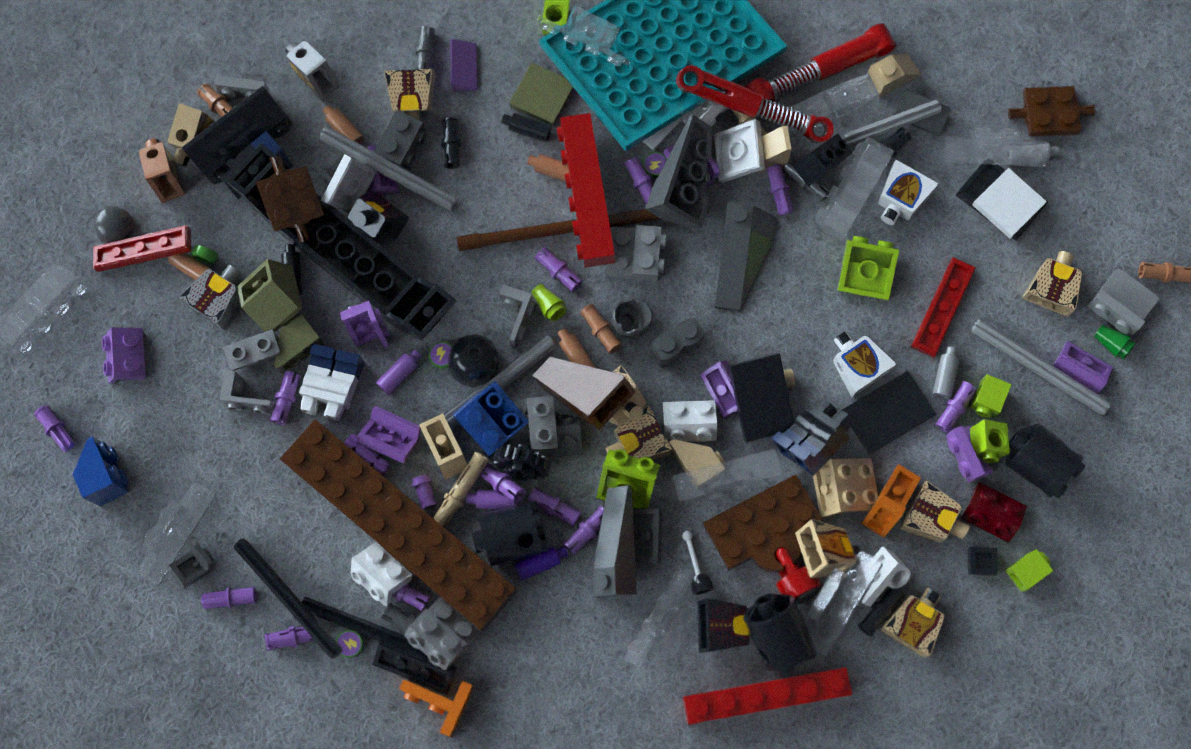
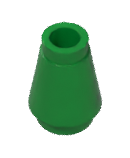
M1102 325L1094 335V338L1115 358L1120 357L1123 360L1136 344V342L1131 340V336L1105 325Z

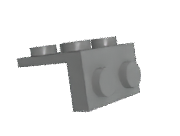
M1116 269L1087 307L1121 333L1132 336L1146 322L1144 321L1145 317L1159 299L1156 294L1122 269Z

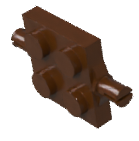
M1075 86L1025 88L1023 91V108L1008 109L1009 119H1024L1028 127L1029 137L1079 135L1082 130L1080 116L1095 115V105H1079Z
M280 155L276 156V160L275 157H271L269 159L275 173L269 178L257 181L256 184L273 231L295 228L299 242L309 240L305 224L312 219L323 216L324 213L308 168L304 166L294 170H285Z

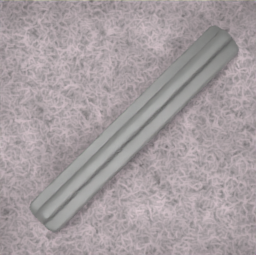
M933 100L845 133V141L848 146H852L941 113L940 102Z

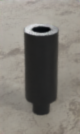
M516 113L512 116L504 114L501 121L502 124L509 126L510 131L546 143L552 131V125Z
M294 244L285 245V253L281 254V261L284 264L293 266L300 295L302 294L300 254L295 252Z

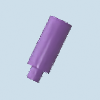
M415 349L409 355L404 353L376 384L389 396L418 367L416 362L422 356Z
M478 489L477 494L468 493L466 503L476 504L477 509L497 510L517 505L503 493H497L493 490Z

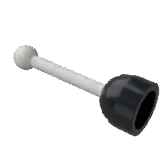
M684 531L682 538L687 542L696 573L691 581L693 595L708 593L714 590L712 581L709 576L700 571L691 540L693 538L692 532Z

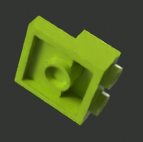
M853 235V240H846L837 290L889 300L899 249L893 248L894 243L879 240L878 245L869 244V238Z
M609 449L603 464L596 498L605 501L608 488L632 486L633 509H648L660 465L654 463L648 457L639 459L628 455L622 449L615 451Z

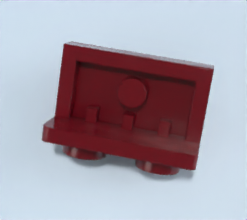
M978 482L973 490L968 506L961 515V519L1006 542H1010L1021 526L1027 506Z

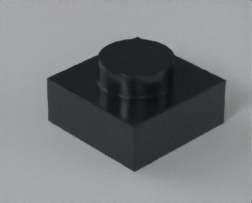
M969 547L968 575H998L997 548Z

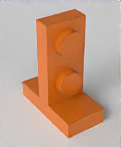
M898 464L861 524L884 538L902 517L906 509L905 506L921 477Z
M404 679L399 690L405 692L404 698L418 704L421 699L430 703L428 709L442 715L445 710L448 711L439 733L453 737L475 686L462 681L454 701Z

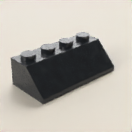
M261 86L181 148L215 185L216 183L223 182L220 177L230 170L226 162L231 158L235 161L238 154L265 131L275 139L285 135L293 123L265 87Z

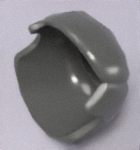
M110 206L98 212L94 218L93 228L101 242L110 243L128 239L133 233L134 223L126 210Z
M632 298L622 301L615 306L612 311L611 322L621 335L636 337L642 335L652 323L653 312L648 303L641 304Z

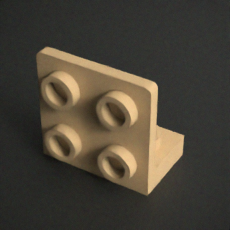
M871 458L830 459L813 476L821 518L835 516L844 512L870 511L878 498Z

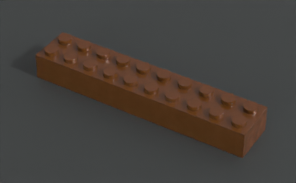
M316 419L280 457L283 463L482 632L486 630L516 594L517 589Z

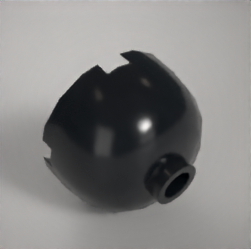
M478 334L466 335L458 339L451 347L448 356L449 369L453 378L462 385L469 387L486 384L496 375L500 363L499 352L494 343L487 337Z

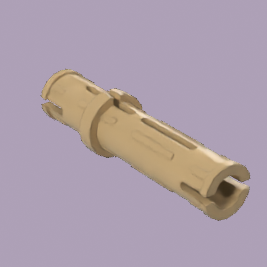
M477 451L474 452L453 488L444 495L445 500L433 516V519L439 524L447 527L458 508L463 507L466 495L490 461L487 457Z

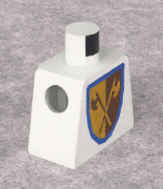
M895 160L878 201L879 205L886 208L881 219L889 225H894L899 216L909 221L933 194L938 183Z
M845 331L833 340L841 350L835 356L833 362L852 398L888 374L896 365L867 336H863L854 342Z

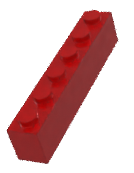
M591 114L560 117L561 127H557L558 141L564 142L565 150H560L562 165H568L569 173L564 174L566 189H572L573 197H568L570 212L576 213L577 220L572 221L574 236L580 237L581 244L576 245L578 260L584 261L585 268L615 263V253Z
M847 667L688 695L683 696L682 699L687 725L846 697L852 695Z

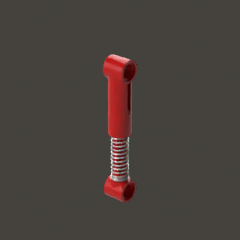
M879 23L868 29L863 35L811 58V62L801 65V67H797V69H793L789 73L786 72L785 75L782 74L769 81L764 78H758L748 83L745 87L762 93L764 99L767 98L768 101L771 100L773 103L776 101L775 98L780 97L781 94L784 95L785 92H792L793 89L800 88V85L804 86V83L812 82V79L815 81L817 78L822 81L870 58H880L895 49L897 44L886 25Z
M686 66L677 75L676 83L681 91L694 94L752 118L756 115H761V118L764 116L765 120L769 118V121L773 120L774 123L777 121V124L782 123V126H790V130L794 128V131L798 130L811 142H824L833 135L834 126L827 117H817L812 114L805 115V113L801 114L800 111L797 113V110L789 109L788 106L784 108V105L780 106V103L776 105V102L772 103L771 100L764 99L762 93L703 71L697 66ZM690 72L696 76L694 86H688L684 82L685 73ZM703 83L714 88H717L719 90L725 91V94L703 86ZM816 123H820L824 127V133L821 137L814 133L813 129Z

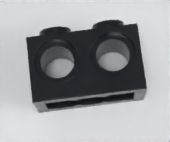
M837 133L793 167L809 187L853 152L848 147L846 141Z

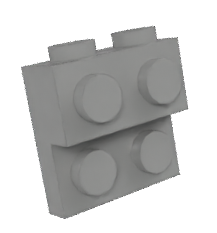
M636 225V228L611 227L615 263L608 264L607 278L657 281L658 273L663 274L664 258H659L660 249H665L666 234H661V227Z
M440 596L428 610L425 609L409 625L404 636L413 647L425 653L435 666H440L446 671L479 636L481 631Z

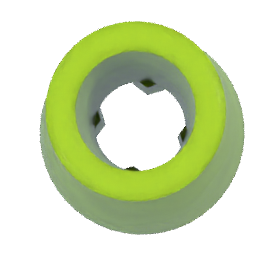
M543 284L536 286L532 290L531 294L535 298L545 319L555 322L564 316L567 308L562 299L548 290Z

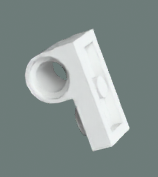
M882 547L849 588L863 604L870 607L887 586L896 589L905 585L910 579L911 571L892 551Z

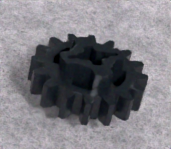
M519 444L516 447L511 445L507 447L500 446V448H496L493 463L497 465V468L504 469L505 474H510L524 481L528 478L537 480V477L541 479L548 477L552 461L548 460L547 456H541L540 451L533 450L524 444Z

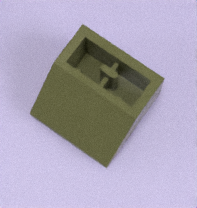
M266 259L237 286L241 308L264 332L271 329L276 332L302 309L295 274L291 265Z

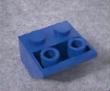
M496 381L473 396L452 414L478 447L488 456L528 423V419Z
M93 436L87 439L74 469L73 476L82 498L102 506L129 493L126 486L129 484L126 473L123 470H119L116 463L119 461V456L114 447H109L104 441L101 442Z

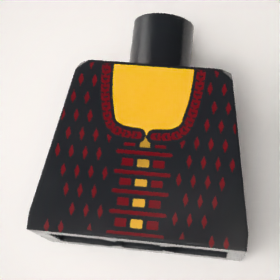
M373 190L361 195L348 215V219L356 227H359L375 239L398 238L409 219L406 214Z
M716 599L697 601L699 653L749 645L750 633L743 620L744 614L748 610L747 606Z

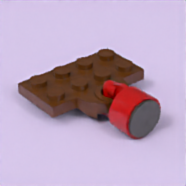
M796 474L703 522L707 534L728 571L752 559L759 568L767 573L778 572L781 580L776 584L780 594L792 595L797 606L821 592L823 586L818 578H810L807 567L799 569L796 564L801 555V549L795 533L811 519L822 522L820 514Z

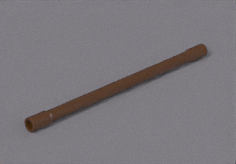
M646 209L608 214L610 227L660 219ZM575 220L483 234L475 233L457 236L458 250H471L495 244L574 233L572 221Z

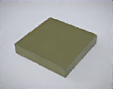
M531 62L510 100L509 106L554 127L574 87L565 77Z

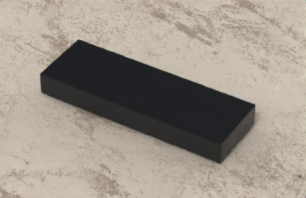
M383 638L378 643L372 663L376 667L444 694H448L457 669L454 666H450L444 671L440 666H435L428 656Z

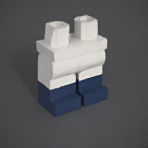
M312 344L310 362L299 394L303 397L301 410L306 414L316 415L319 403L325 404L327 406L324 416L328 419L339 421L344 409L349 410L350 401L354 395L365 362L358 354L342 350L336 351L333 348Z

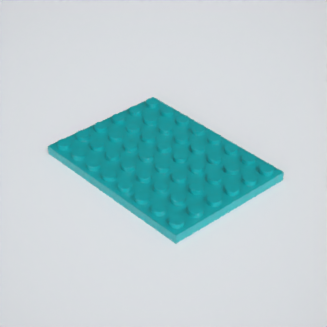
M605 0L539 39L540 47L625 151L708 101L694 94L683 92L677 86V75L686 66H697L703 71L736 83L787 50V45L747 0ZM690 72L685 73L684 82L688 86H694L696 76ZM703 83V86L708 87L718 92H722V90H719L717 88H714Z

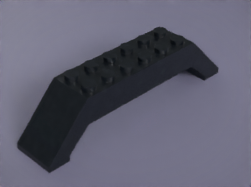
M260 143L226 181L271 225L256 182L269 178L275 173L269 158L275 157L276 160L277 155ZM283 163L285 170H286V169H289V168ZM319 195L317 196L324 215L312 219L305 224L309 240L299 242L295 228H284L277 231L361 301H369L373 310L378 308L382 318L389 324L421 341L457 302L456 299L437 284L419 277L334 207L323 202Z

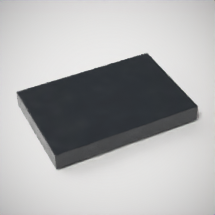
M987 156L957 192L956 196L984 216L972 204L1006 170ZM1047 201V202L1045 203V205L1012 237L1015 241H1017V240L1019 239V237L1024 233V231L1029 227V225L1033 222V220L1038 216V214H1039V213L1043 210V208L1047 205L1048 201Z
M780 353L728 365L744 441L750 442L773 436L778 431L781 433L786 432L794 424V418Z
M908 371L842 409L851 416L854 422L851 428L868 455L937 415Z

